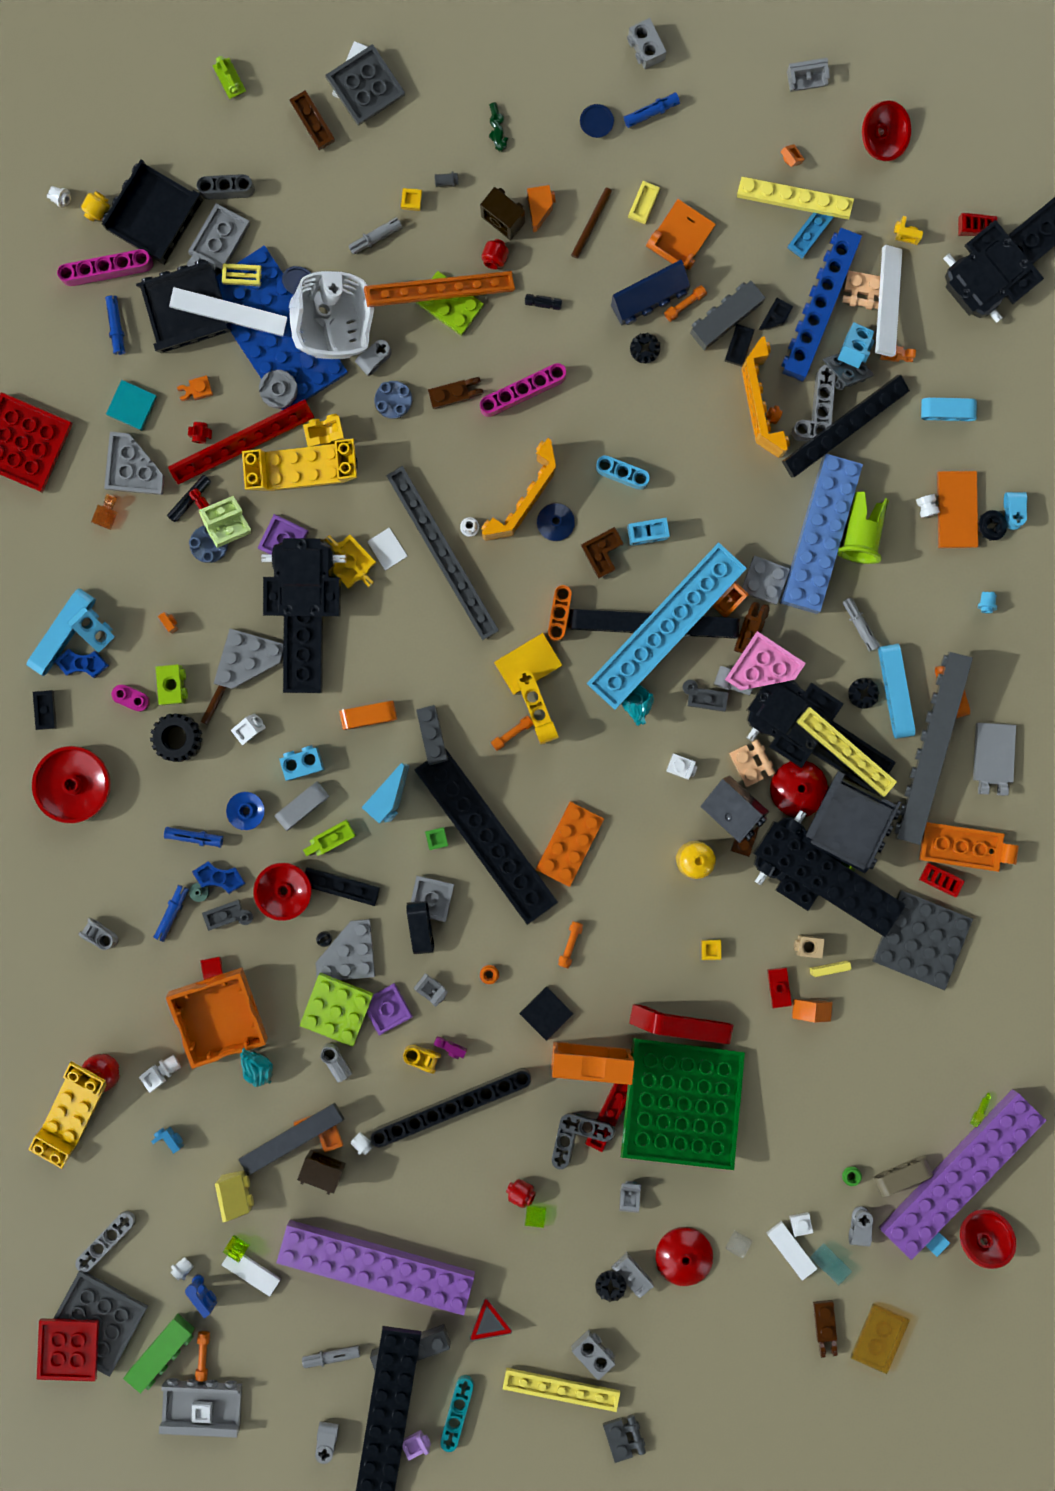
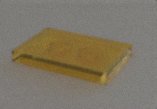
M873 1303L850 1356L851 1359L887 1374L910 1320Z

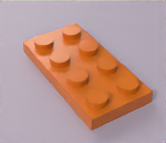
M569 802L535 870L570 887L604 818Z

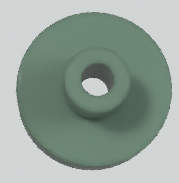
M199 883L193 884L189 890L191 899L196 902L206 900L210 894L209 887L201 888Z

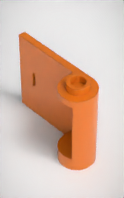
M677 199L658 230H655L650 237L646 247L671 264L682 260L685 270H690L695 263V255L716 224Z

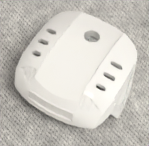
M321 271L303 277L289 304L292 339L296 348L315 358L345 359L364 352L368 348L369 332L374 313V307H367L364 287L367 286L366 282L355 275L345 272ZM324 307L328 313H321L319 308Z

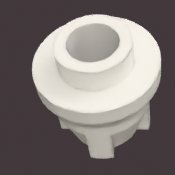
M54 186L50 187L47 198L61 208L66 207L71 201L69 190Z
M471 517L465 518L460 524L461 532L467 537L475 536L479 531L478 521ZM468 524L473 525L471 529L466 528Z
M174 1054L164 1061H159L158 1069L160 1073L168 1078L172 1076V1073L181 1068Z
M361 1132L351 1141L359 1155L362 1153L366 1155L373 1148L371 1140Z
M184 1257L176 1265L173 1264L171 1266L173 1269L171 1274L178 1281L180 1279L185 1280V1276L194 1266Z

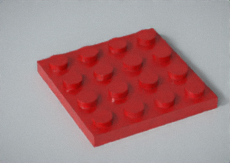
M1 392L0 475L43 493L73 423Z

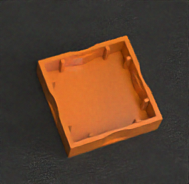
M243 967L168 992L166 1000L174 1022L181 1033L182 1044L192 1069L218 1061L227 1055L242 1053L243 1048L248 1051L266 1045L268 1037Z
M553 1042L551 1061L553 1078L632 1085L634 1059L631 1056L630 1049Z

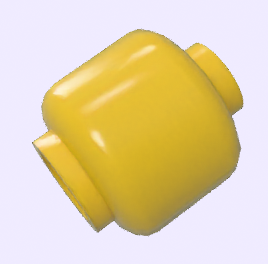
M97 191L88 193L81 205L82 210L85 212L84 216L92 222L95 219L101 221L105 213L110 209L109 199Z

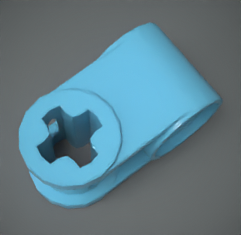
M1005 492L1003 504L1007 528L1017 530L1027 521V493Z

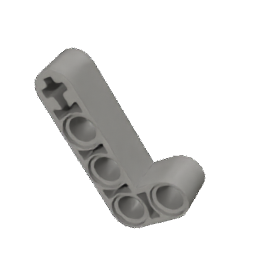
M823 365L815 376L812 421L800 420L792 428V436L798 441L808 442L818 435L816 432L817 428L824 430L832 423L836 375L827 365ZM824 372H826V376H829L826 381L825 375H822ZM822 390L826 391L828 398H822L819 392ZM819 409L824 410V411L826 412L827 416H826V417H821V416H819L818 410H819ZM797 427H804L806 434L798 433Z

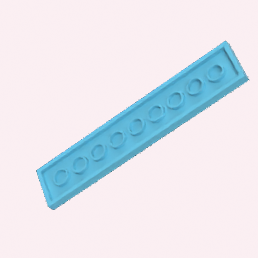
M718 542L588 681L587 685L615 710L747 568Z

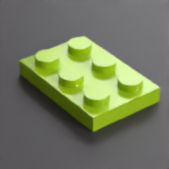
M437 271L432 279L447 277ZM474 296L415 302L461 336L484 306V303Z

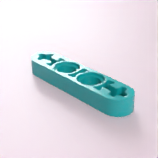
M468 1375L460 1376L455 1385L440 1443L441 1448L446 1452H452L458 1446L474 1384L473 1379ZM464 1381L468 1382V1386L470 1387H466L465 1393L463 1395L461 1394V1384H463ZM458 1399L465 1402V1406L461 1409L456 1408L454 1402ZM452 1418H456L460 1421V1425L456 1428L451 1427L449 1421ZM450 1432H451V1433H453V1436H452V1442H453V1443H451L450 1446H449V1445H446V1444H447V1440H448V1438H449V1434H450Z

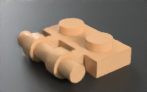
M848 270L843 291L851 292L850 296L843 295L842 303H847L852 307H855V305L863 306L869 310H872V308L878 309L879 301H874V297L879 298L880 276ZM857 294L867 295V299L858 298Z
M759 739L752 742L755 749L749 751L747 745H744L729 753L745 787L763 780L760 773L763 770H766L768 776L775 774L772 767L773 763L771 760L769 761L765 753L766 749L764 745H761ZM757 754L762 762V765L758 767L753 759V756Z

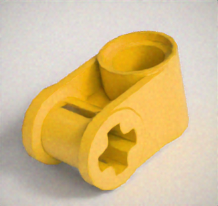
M408 1045L403 1054V1059L408 1065L435 1074L438 1058H441V1054L416 1045ZM413 1050L417 1053V1057L410 1059L407 1057V1052Z

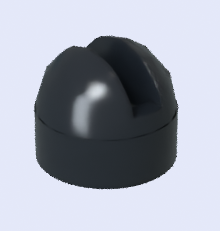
M322 931L317 935L316 942L319 946L326 947L331 944L332 936L329 932ZM327 935L328 939L320 943L319 940Z

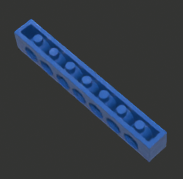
M840 228L838 233L834 232L830 244H833L831 251L827 250L823 259L826 262L824 268L820 267L816 279H819L817 286L813 285L809 296L812 297L810 304L806 303L803 309L804 319L803 321L799 320L795 329L798 332L796 339L792 338L789 344L790 354L789 356L785 355L781 367H784L782 374L802 382L806 378L862 235L844 228ZM837 249H843L845 251V254H839L837 252ZM830 266H836L838 272H832ZM828 283L831 286V290L824 289L823 284ZM816 301H822L824 307H818ZM814 318L817 321V325H811L809 319ZM802 336H808L811 342H803ZM800 353L804 360H797L795 354Z

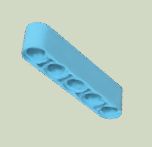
M78 588L42 638L26 665L41 676H45L76 632L70 627L68 622L83 607L88 611L92 609L96 599Z
M900 645L881 646L878 648L893 736L895 739L915 736V725Z

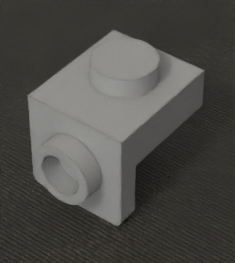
M426 973L414 987L416 992L428 999L435 1007L445 999L448 992L442 984Z
M626 1181L621 1185L619 1211L639 1213L641 1185H637V1182Z

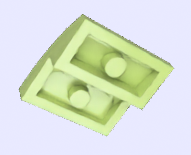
M234 496L199 510L203 523L217 548L251 534V528L244 519L242 509Z

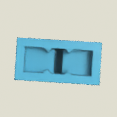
M853 322L844 340L838 360L856 368H859L862 362L866 363L870 355L869 351L875 341L872 339L874 331Z
M667 517L631 523L627 526L630 546L664 541L670 537Z
M83 607L68 624L99 653L115 637L111 633L113 629L106 622L103 624L97 619L100 616L92 609L88 611ZM84 618H90V623L87 626L81 625ZM104 631L101 639L95 638L97 632Z
M311 745L301 748L302 752L295 754L294 751L284 753V757L280 758L279 761L285 781L325 770L319 749L313 748ZM310 754L315 756V763L313 765H308L306 762V757ZM290 760H295L297 763V767L293 771L288 768Z

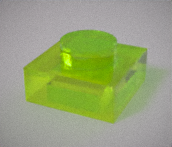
M527 1205L525 1226L544 1228L546 1207Z
M233 1235L223 1253L239 1263L250 1245Z

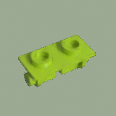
M217 57L216 64L212 66L229 100L246 92L230 58Z

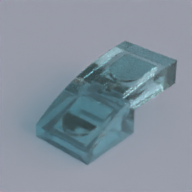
M824 1243L810 1257L838 1286L852 1272Z

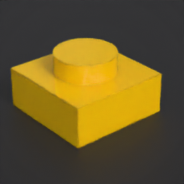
M403 188L401 209L420 211L422 190Z
M701 940V959L722 960L721 940Z

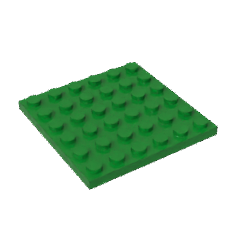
M633 1038L631 1056L634 1059L632 1085H628L620 1157L734 1170L745 1052Z

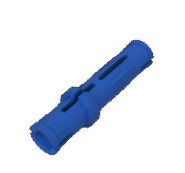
M674 92L662 99L658 98L655 100L656 102L624 116L627 128L659 113L663 114L669 108L679 105L680 99L677 93Z
M110 295L105 297L110 326L109 337L112 339L113 354L117 355L118 352V355L126 353L123 341L125 334L121 327L118 297Z
M166 827L164 831V839L197 843L203 847L209 845L221 848L223 845V836L207 834L206 831L194 832Z
M177 885V889L172 899L168 901L169 906L153 936L158 940L162 933L159 941L165 942L178 911L183 907L182 903L189 889L184 887L180 894L182 885Z

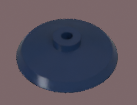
M592 104L586 107L580 116L582 130L588 136L594 138L607 135L614 125L612 112L601 104Z
M292 266L284 271L282 283L286 290L294 295L301 279L312 273L306 268Z

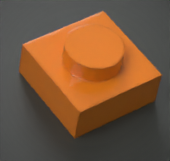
M795 144L786 146L780 151L784 161L790 167L800 165L805 160Z
M163 612L158 616L168 632L173 634L179 630L176 626L178 622L172 614L168 615Z

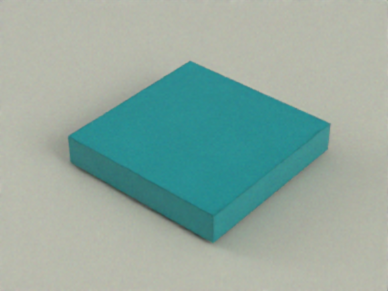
M121 380L106 415L142 431L157 396Z

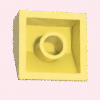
M244 1170L221 1175L215 1183L222 1222L245 1215L254 1206L252 1194L249 1195L248 1191L250 1180L248 1175L245 1176Z

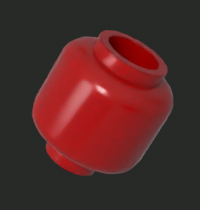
M500 239L488 241L481 255L484 265L493 270L503 267L509 250L505 246V242Z
M517 1179L514 1183L510 1182L506 1190L508 1201L521 1208H525L527 1205L531 1206L536 1196L534 1186L521 1179Z

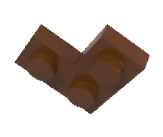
M615 527L581 544L598 579L616 570L607 554L624 544Z

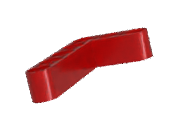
M633 1004L629 1024L653 1034L721 1044H730L734 1027L733 1024L721 1021L666 1014L638 1004Z

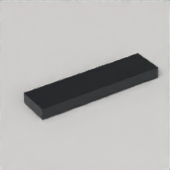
M306 867L305 874L309 878L311 889L376 906L381 887Z

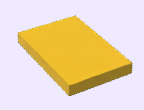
M543 633L494 662L513 695L521 691L517 682V676L521 671L528 670L532 672L535 680L538 681L563 666ZM526 674L523 675V679L520 681L529 684L531 677H527Z

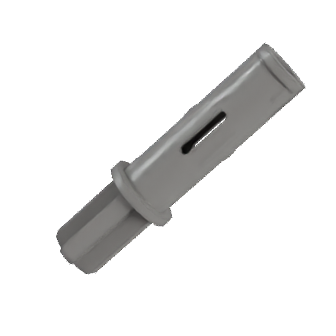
M395 217L368 234L364 233L362 238L349 245V249L352 254H356L367 247L372 248V245L402 229V225L398 218Z
M852 598L844 600L843 605L851 617L849 620H852L868 651L870 652L878 648L880 644L862 615L863 612L860 613Z
M359 1346L328 1352L320 1351L318 1354L302 1357V1365L304 1368L320 1365L324 1367L325 1364L359 1358L360 1349Z

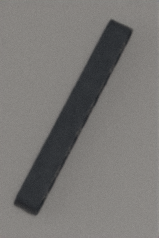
M570 609L568 629L634 633L652 613ZM702 616L685 636L737 639L739 638L740 619Z
M526 1068L516 1069L378 1126L371 1134V1143L378 1148L386 1146L524 1089L531 1082V1074ZM523 1073L527 1075L528 1079L525 1082H519L517 1076ZM502 1081H507L510 1087L503 1090L499 1084ZM488 1088L492 1091V1095L485 1097L481 1091ZM472 1096L474 1098V1102L472 1104H466L464 1102V1097ZM453 1103L456 1106V1110L450 1112L446 1109V1105ZM436 1111L438 1118L431 1119L428 1116V1112ZM418 1118L421 1124L413 1126L410 1120ZM398 1125L402 1128L403 1132L397 1134L393 1131V1127ZM382 1133L385 1139L378 1141L375 1138V1134Z

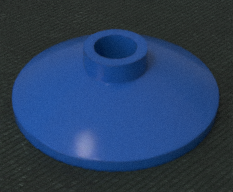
M251 792L237 793L229 800L226 807V815L229 822L240 830H250L257 827L262 822L265 814L262 800ZM245 807L250 809V813L247 815L243 812Z

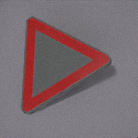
M484 1299L470 1340L476 1341L511 1334L512 1330L490 1301Z

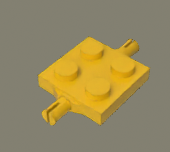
M350 534L338 543L331 535L327 536L332 543L327 538L324 541L333 547L335 555H346V563H335V567L332 570L333 573L341 578V581L348 589L360 580L368 588L371 587L366 580L372 585L374 581L369 578L367 573L376 564V561Z

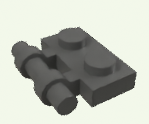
M633 1414L627 1416L628 1423L624 1425L621 1417L603 1423L615 1463L632 1458V1449H637L639 1455L646 1453L644 1438H641L639 1432L640 1425ZM632 1432L634 1440L629 1441L626 1433Z

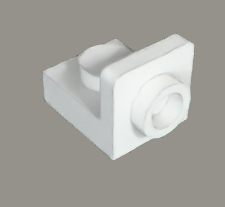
M254 713L245 717L231 731L239 742L244 745L259 732L266 729L262 719Z
M673 753L666 772L689 780L690 776L694 777L697 766H694L696 761Z

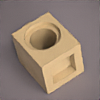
M798 935V940L795 939L794 951H797L796 954L798 956L823 958V938ZM810 941L813 944V948L811 951L806 952L804 945Z

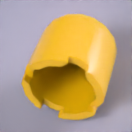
M689 841L683 844L676 855L679 871L692 879H702L710 875L716 864L713 850L700 841Z

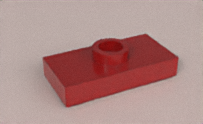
M787 967L767 969L772 1008L792 1006Z

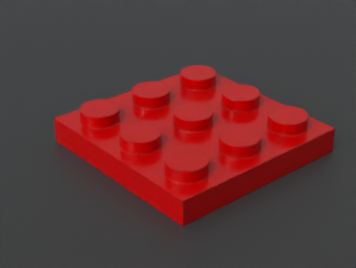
M41 1318L38 1329L36 1380L95 1382L97 1379L99 1320Z

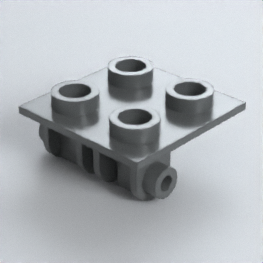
M839 353L823 359L838 377L835 382L836 389L842 390L846 386L856 385L858 382H864L867 378L874 376L863 362L859 368H856L838 360Z

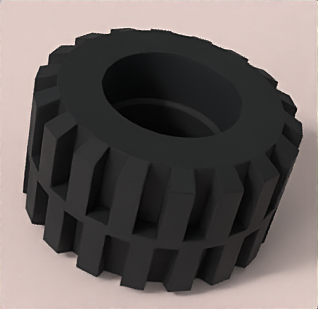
M174 713L167 714L166 717L159 718V722H155L153 725L155 726L154 730L151 729L153 736L150 738V742H153V750H156V754L161 756L162 759L172 762H183L184 760L191 759L190 757L197 754L196 751L200 750L201 746L199 745L203 740L200 735L202 731L199 730L198 723L194 722V719ZM176 726L183 728L186 733V742L180 749L171 748L167 742L168 732Z

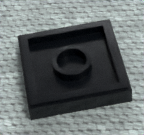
M546 986L519 1014L547 1041L574 1013Z

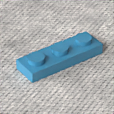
M812 213L787 248L803 259L834 217Z

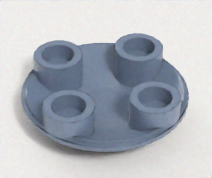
M399 381L381 383L374 398L376 409L387 418L395 419L402 417L409 411L412 405L411 391L405 384Z
M205 526L196 529L189 540L191 553L196 559L204 563H213L220 560L228 548V543L217 548Z

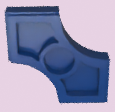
M68 649L54 661L66 676L74 672H86L91 677L96 678L109 667L97 651L88 655H78L71 651V649Z
M208 861L192 871L201 888L218 886L230 894L245 885L236 868L220 870Z

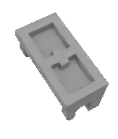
M822 58L789 64L787 77L790 92L828 86V78H830L828 59Z
M627 1252L611 1266L614 1271L623 1276L626 1284L639 1298L654 1287L651 1278Z

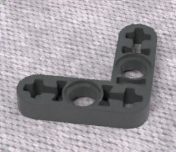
M574 1113L565 1114L561 1118L552 1155L553 1166L562 1170L570 1164L576 1134L607 1142L614 1138L616 1134L615 1127L610 1123ZM571 1118V1121L574 1123H578L579 1120H581V1122L579 1123V1126L571 1125L570 1127H568V1123H566L565 1120ZM585 1122L592 1124V1132L587 1133L584 1131L583 1124ZM597 1124L600 1130H604L607 1127L611 1135L604 1137L605 1134L603 1132H597V1135H595ZM562 1136H567L570 1139L569 1146L566 1147L561 1144ZM558 1149L564 1151L568 1150V1153L565 1152L563 1154V1159L566 1160V1162L560 1165V1161L557 1160V1158L561 1156L562 1151H558Z

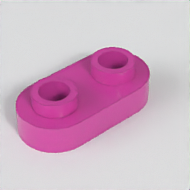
M126 685L115 686L111 693L112 699L116 703L135 711H145L150 704L149 697L146 694ZM119 691L124 692V696L121 698L118 696ZM138 698L141 699L140 705L136 704V699Z

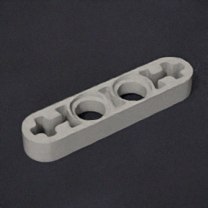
M130 1211L122 1212L77 1258L76 1268L81 1272L91 1270L134 1225V1214ZM128 1217L130 1220L120 1229L118 1225L123 1221V1218ZM109 1230L116 1231L117 1238L114 1240L108 1238L107 1232ZM101 1244L104 1248L103 1253H96L94 1245ZM91 1255L93 1258L88 1262V1265L83 1266V1260Z

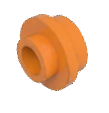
M777 405L770 407L766 413V418L770 424H776L780 420L783 411Z
M486 965L480 971V978L485 984H493L499 978V971L493 965ZM487 971H491L493 973V976L491 978H488L486 976Z

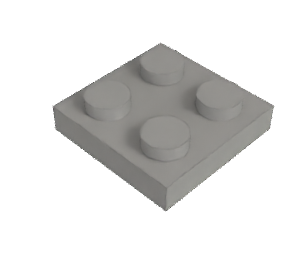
M753 556L742 588L749 596L777 605L790 569Z
M416 876L411 902L427 901L430 919L446 922L454 884Z

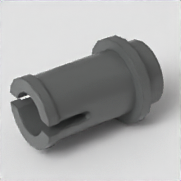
M452 171L449 174H435L436 187L449 185L455 187V185H459L458 173Z

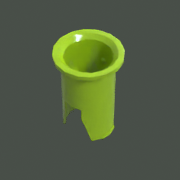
M865 491L855 492L844 546L838 549V556L845 560L862 564H876L882 560L878 550L887 504L889 503L887 498L882 503H876L869 519L866 520L867 505Z

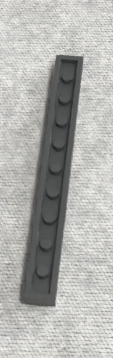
M401 466L387 474L389 482L482 641L499 631L404 467Z

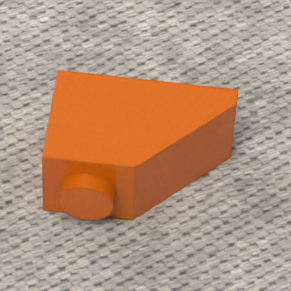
M550 185L527 188L533 232L538 231L553 210V203H556L555 192L550 190Z

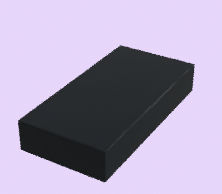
M736 324L724 360L725 362L740 367L743 366L755 329Z

